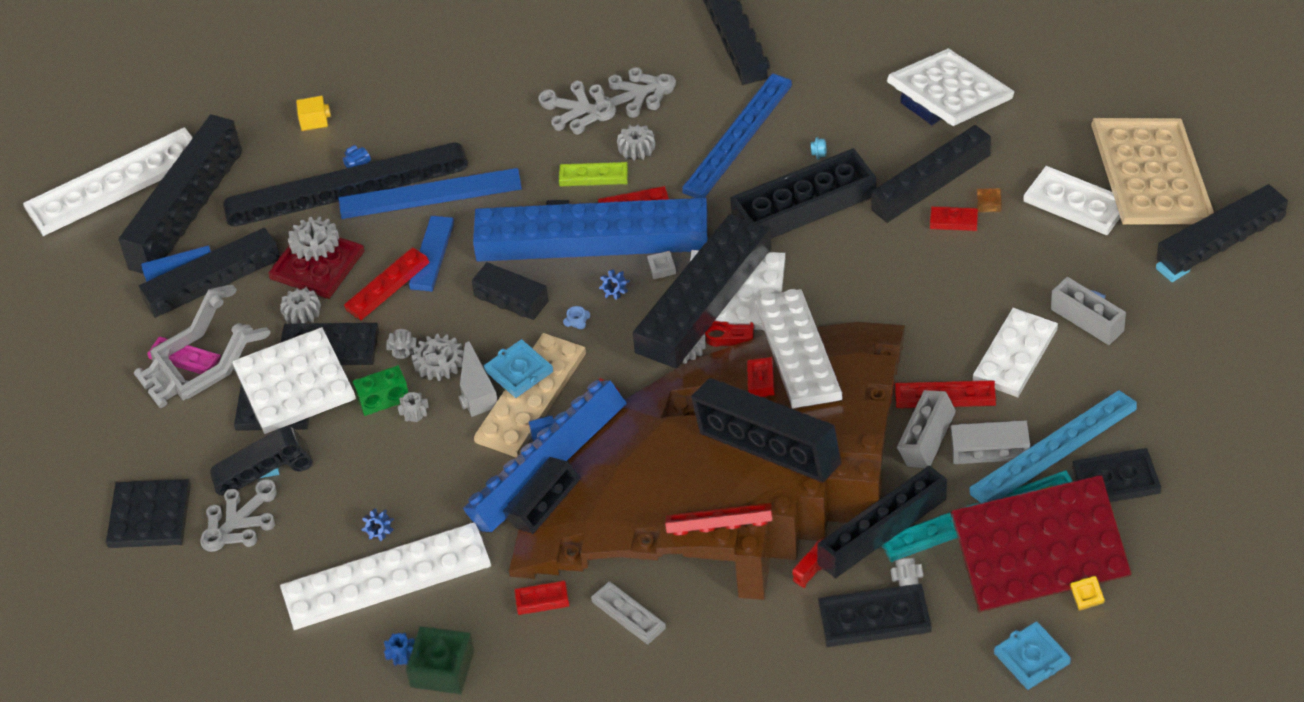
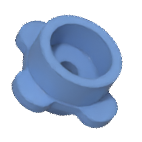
M573 306L567 310V318L563 320V324L566 327L572 326L577 329H584L586 327V320L590 318V312L583 307Z

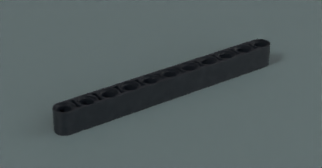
M449 143L231 196L223 202L226 221L230 226H242L339 202V197L393 189L458 173L467 168L468 161L464 148L460 143Z

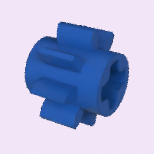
M356 145L346 149V156L343 157L346 168L371 162L367 150L364 147L358 149Z
M614 269L608 271L609 277L607 275L600 277L603 284L599 289L604 290L606 298L613 295L616 300L620 298V293L625 294L628 292L625 287L630 280H626L623 277V271L615 274ZM611 282L617 283V287L612 286Z
M374 508L370 511V516L366 515L362 518L366 522L362 531H366L369 534L370 540L378 536L379 540L382 541L386 538V534L393 532L390 523L394 518H389L386 514V509L378 513Z
M406 632L403 634L393 633L389 641H384L386 649L384 651L386 660L393 659L394 666L397 664L407 665L411 657H416L414 638L408 640Z

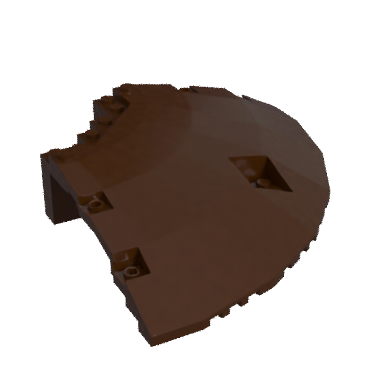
M850 322L816 327L842 392V400L792 408L766 335L710 353L695 360H690L625 399L627 404L567 460L581 478L534 534L518 530L509 568L510 577L535 579L536 573L559 575L560 570L584 572V568L588 569L589 561L593 559L623 557L658 561V557H663V554H683V557L735 561L738 598L764 600L771 558L797 560L800 539L813 541L826 538L828 521L847 523L882 498L881 467L888 414H890L895 375L898 374L901 350L903 349L905 325ZM772 357L774 365V395L764 398L833 424L841 464L823 483L702 435L699 431L691 396L709 378L725 382L728 385L748 392L747 360ZM771 503L772 521H768L767 524L762 526H753L750 523L742 524L741 527L736 529L717 527L710 532L691 530L685 535L666 533V515Z

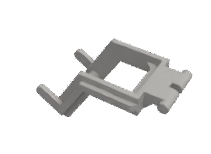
M234 285L208 289L192 325L152 348L150 353L153 362L149 368L144 371L142 368H138L134 371V375L143 387L149 389V395L159 408L165 407L167 405L166 400L176 394L184 401L229 376L234 369L232 362L239 359L246 343L262 340L270 335L271 332L267 327L253 330L250 325H242L241 323L234 325L231 329L233 335L219 364L191 381L185 380L170 361V355L204 336L216 309L223 304L222 298L236 293L237 289Z

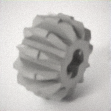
M639 124L636 127L629 125L628 129H621V133L617 138L620 155H623L625 159L632 158L633 161L637 158L644 161L645 156H651L652 151L655 150L653 131L649 130L647 126L640 127Z
M307 287L303 290L296 288L294 292L288 291L287 296L282 297L280 310L287 323H313L314 318L319 317V310H321L320 300L314 291H309Z

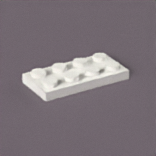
M1048 166L1043 169L1024 194V202L1104 235H1108L1120 219L1113 192Z
M1012 308L974 372L973 381L994 380L996 390L1019 397L1056 333L1058 323Z

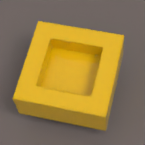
M1096 576L1070 584L1079 611L1104 603Z

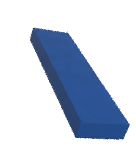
M430 217L419 251L427 256L430 263L410 279V290L433 292L454 225L453 218Z

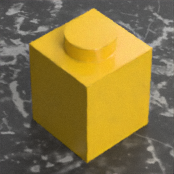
M323 96L296 100L302 131L328 127L327 117H331L329 104H324Z

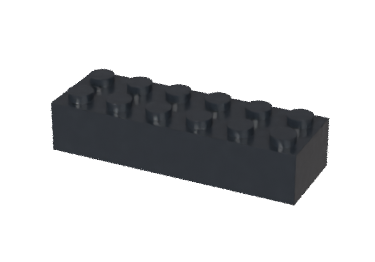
M852 148L730 197L731 214L771 228L772 239L872 198L871 191L876 189V176L855 148Z
M709 378L691 396L699 431L702 435L823 483L841 464L835 427L827 421H822L806 413H801L785 405H780L764 397H759L712 378Z

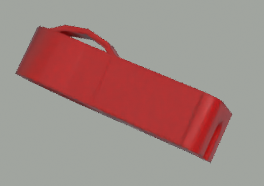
M714 321L705 332V341L713 347L737 345L754 339L753 322H750V324H729V322ZM712 331L724 332V334L720 337H711L708 335Z
M823 538L816 542L813 548L792 571L794 576L793 582L803 588L806 587V584L818 571L823 569L817 564V543L823 540Z

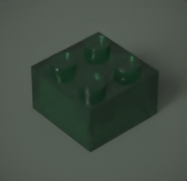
M419 626L406 668L410 688L461 695L474 654L471 633Z

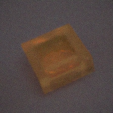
M1001 188L977 189L978 212H1001Z

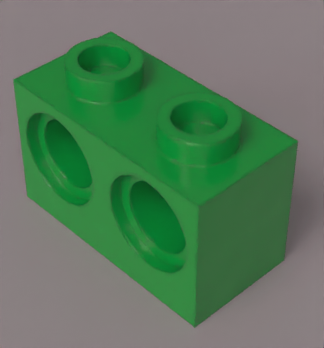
M399 365L353 380L357 400L364 416L399 405V399L408 393L407 384Z

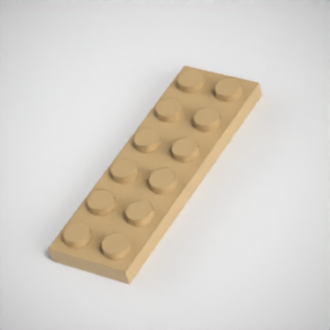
M542 333L532 349L552 365L553 372L517 398L505 389L474 435L475 443L517 458L521 454L520 450L531 439L528 422L546 416L585 356L586 349L584 346Z

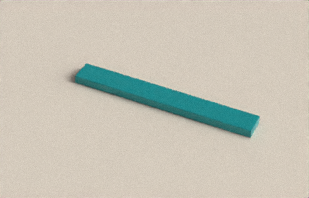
M1065 470L1018 487L1003 498L1037 491L1051 485L1054 487L1070 483L1073 480ZM977 502V503L972 504V505H969V506L978 505V504H982V503ZM951 512L906 528L882 545L890 562L956 539L957 534Z

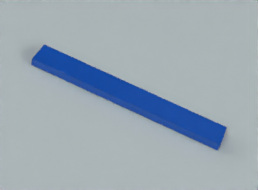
M773 73L682 187L683 194L694 198L706 197L791 88L792 80Z
M514 168L339 197L341 218L346 219L521 190L519 170Z

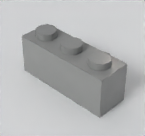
M1066 277L1052 290L1051 310L1104 343L1110 345L1124 332L1126 312L1071 278Z
M923 391L897 446L907 467L926 468L931 466L956 413L945 391Z
M1027 420L951 425L953 464L1011 461L1030 448Z

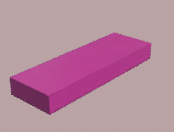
M160 336L158 337L156 342L153 344V346L147 353L149 359H152L150 353L152 348L156 347L157 345L161 344L162 342L168 339ZM187 345L170 355L169 359L175 367L202 374L218 365L221 355Z

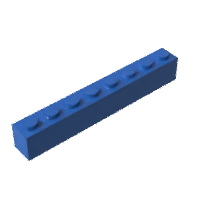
M596 380L587 387L588 391L583 396L575 398L567 411L559 413L554 418L555 422L550 427L542 429L537 434L538 438L533 443L525 445L520 450L521 454L516 459L508 461L503 466L504 470L499 475L491 477L481 492H476L468 499L469 503L463 509L472 522L476 524L480 532H492L507 518L502 511L549 457L567 461L627 404L611 380Z

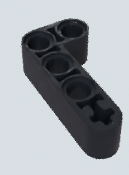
M287 426L279 428L215 464L210 469V475L216 493L224 496L227 490H239L285 463L292 470L301 472L309 469L313 464V460L306 441L295 429Z

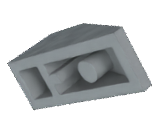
M466 342L460 379L462 395H459L458 398L462 408H467L471 417L491 410L497 402V395L471 343Z

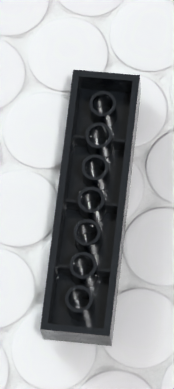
M212 114L209 115L120 235L118 240L128 270L144 274L142 263L167 257L174 249L180 237L185 234L190 223L196 219L203 205L208 202L211 194L219 187L221 180L229 173L234 162L240 158L242 147L240 146L234 120Z
M729 214L633 331L634 352L677 369L771 250V228Z

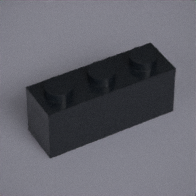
M488 262L485 263L472 280L475 297L481 301L495 304L501 309L512 311L521 317L535 320L549 302L546 285Z
M549 457L502 512L516 529L534 534L581 478L568 461Z

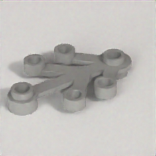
M632 68L629 70V80L631 82L640 81L648 84L643 86L622 81L619 75H612L608 79L609 87L613 90L621 89L628 92L612 98L603 97L614 105L634 99L632 103L627 104L626 112L629 117H637L648 93L655 91L654 95L648 96L646 101L647 107L650 110H656L660 107L663 95L669 94L674 90L676 80L669 74H661L656 77L642 74L640 68Z
M576 81L571 85V90L578 101L557 98L555 92L550 89L543 91L538 98L542 107L547 110H552L555 107L571 110L561 116H555L551 120L552 126L557 131L563 130L566 127V122L584 113H591L570 123L572 132L580 134L584 131L586 125L596 120L607 121L616 113L615 105L604 99V91L599 84H595L589 89L590 95L596 100V105L589 104L585 95L586 88L581 81Z
M269 479L258 482L255 487L257 494L238 512L237 504L241 500L239 492L236 489L227 490L224 494L226 522L220 528L218 521L223 517L221 508L218 505L209 506L206 510L208 529L202 533L200 539L202 548L206 551L214 552L220 550L225 544L242 542L247 547L255 545L257 543V536L254 530L247 529L242 533H229L233 529L260 526L263 530H271L275 526L274 517L270 513L247 517L263 502L274 500L277 495L275 483Z

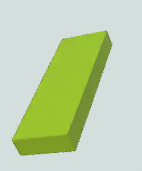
M628 162L560 164L559 186L628 183Z

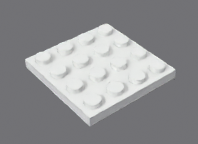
M949 48L889 74L887 80L897 90L903 92L952 126L1011 100L1014 95L1012 89Z
M699 250L691 251L690 261L698 253ZM768 252L715 321L729 322V324H750V322H753L754 330H764L755 306L754 297L762 296L766 293L775 294L782 292L785 253Z
M322 327L232 362L264 434L356 399L355 393Z

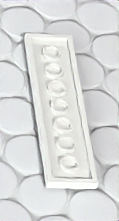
M184 127L23 203L25 210L41 234L45 236L162 180L189 144L192 136Z
M790 289L781 293H766L762 296L754 297L757 312L791 407L798 408L842 400L841 389L802 289Z
M471 523L281 584L280 587L293 628L297 630L490 567L491 563L475 523Z

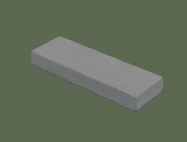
M610 581L591 597L592 603L647 645L666 629L663 621Z

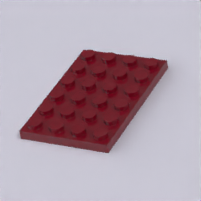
M1102 475L951 511L953 524L979 613L1072 591L1071 583L1096 576L1098 584L1132 575Z

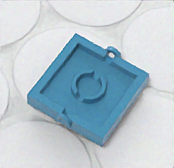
M522 339L507 350L501 349L497 357L484 365L485 372L515 398L553 372L552 365Z
M1038 622L1033 623L1020 632L1018 630L1013 631L1009 639L994 647V654L1027 690L1069 665L1071 659Z

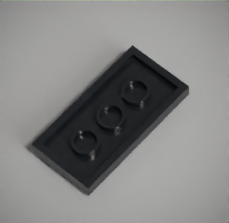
M377 322L289 323L283 326L281 342L322 327L340 365L374 364L379 330Z
M922 584L818 598L827 647L932 633Z

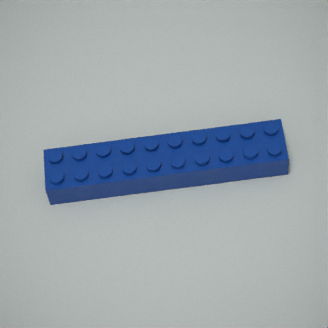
M706 198L475 209L473 245L477 262L652 254L670 251V253L691 252L692 250H700L708 240Z

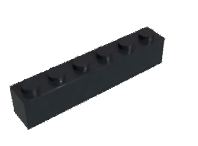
M703 0L742 86L768 79L769 60L767 56H763L761 43L756 42L755 31L749 27V19L747 14H743L741 1Z
M976 124L871 191L872 211L886 223L890 222L988 158L991 154V136Z
M1268 184L1159 242L1156 259L1159 262L1161 261L1174 275L1182 271L1186 272L1198 263L1207 261L1211 256L1227 250L1237 242L1244 241L1250 235L1261 232L1267 226L1281 221L1286 215L1288 200Z
M265 227L139 285L143 300L154 318L159 317L206 295L208 289L225 286L278 261L280 255L277 244Z
M927 466L817 543V564L836 579L943 503L947 496V478L931 466Z

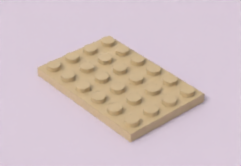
M1093 118L1091 126L1122 224H1194L1214 213L1182 119Z

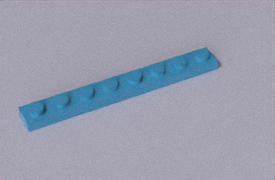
M1118 390L969 487L970 495L980 503L1003 498L1137 410V402Z

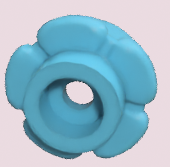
M816 137L815 142H811V153L816 155L818 160L819 157H826L827 148L826 140Z

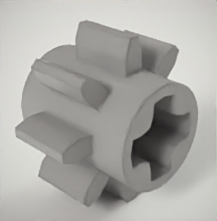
M397 329L393 333H389L386 350H392V356L404 359L410 354H414L413 348L416 347V338H411V332L405 329Z
M408 392L403 398L399 399L401 404L398 406L399 415H404L405 421L418 422L423 416H427L428 401L427 399H422L420 392Z
M915 558L895 561L896 567L891 568L892 582L898 581L899 587L919 584L918 578H923L924 576L922 564L916 565Z

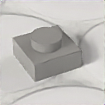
M670 251L647 256L653 280L676 274V268Z

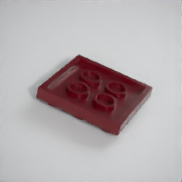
M339 237V245L333 246L334 252L328 251L326 258L320 255L317 261L314 257H311L309 261H306L305 256L299 259L297 253L293 254L290 246H288L268 274L271 280L300 290L307 287L309 291H314L318 296L330 299L365 252L364 246Z

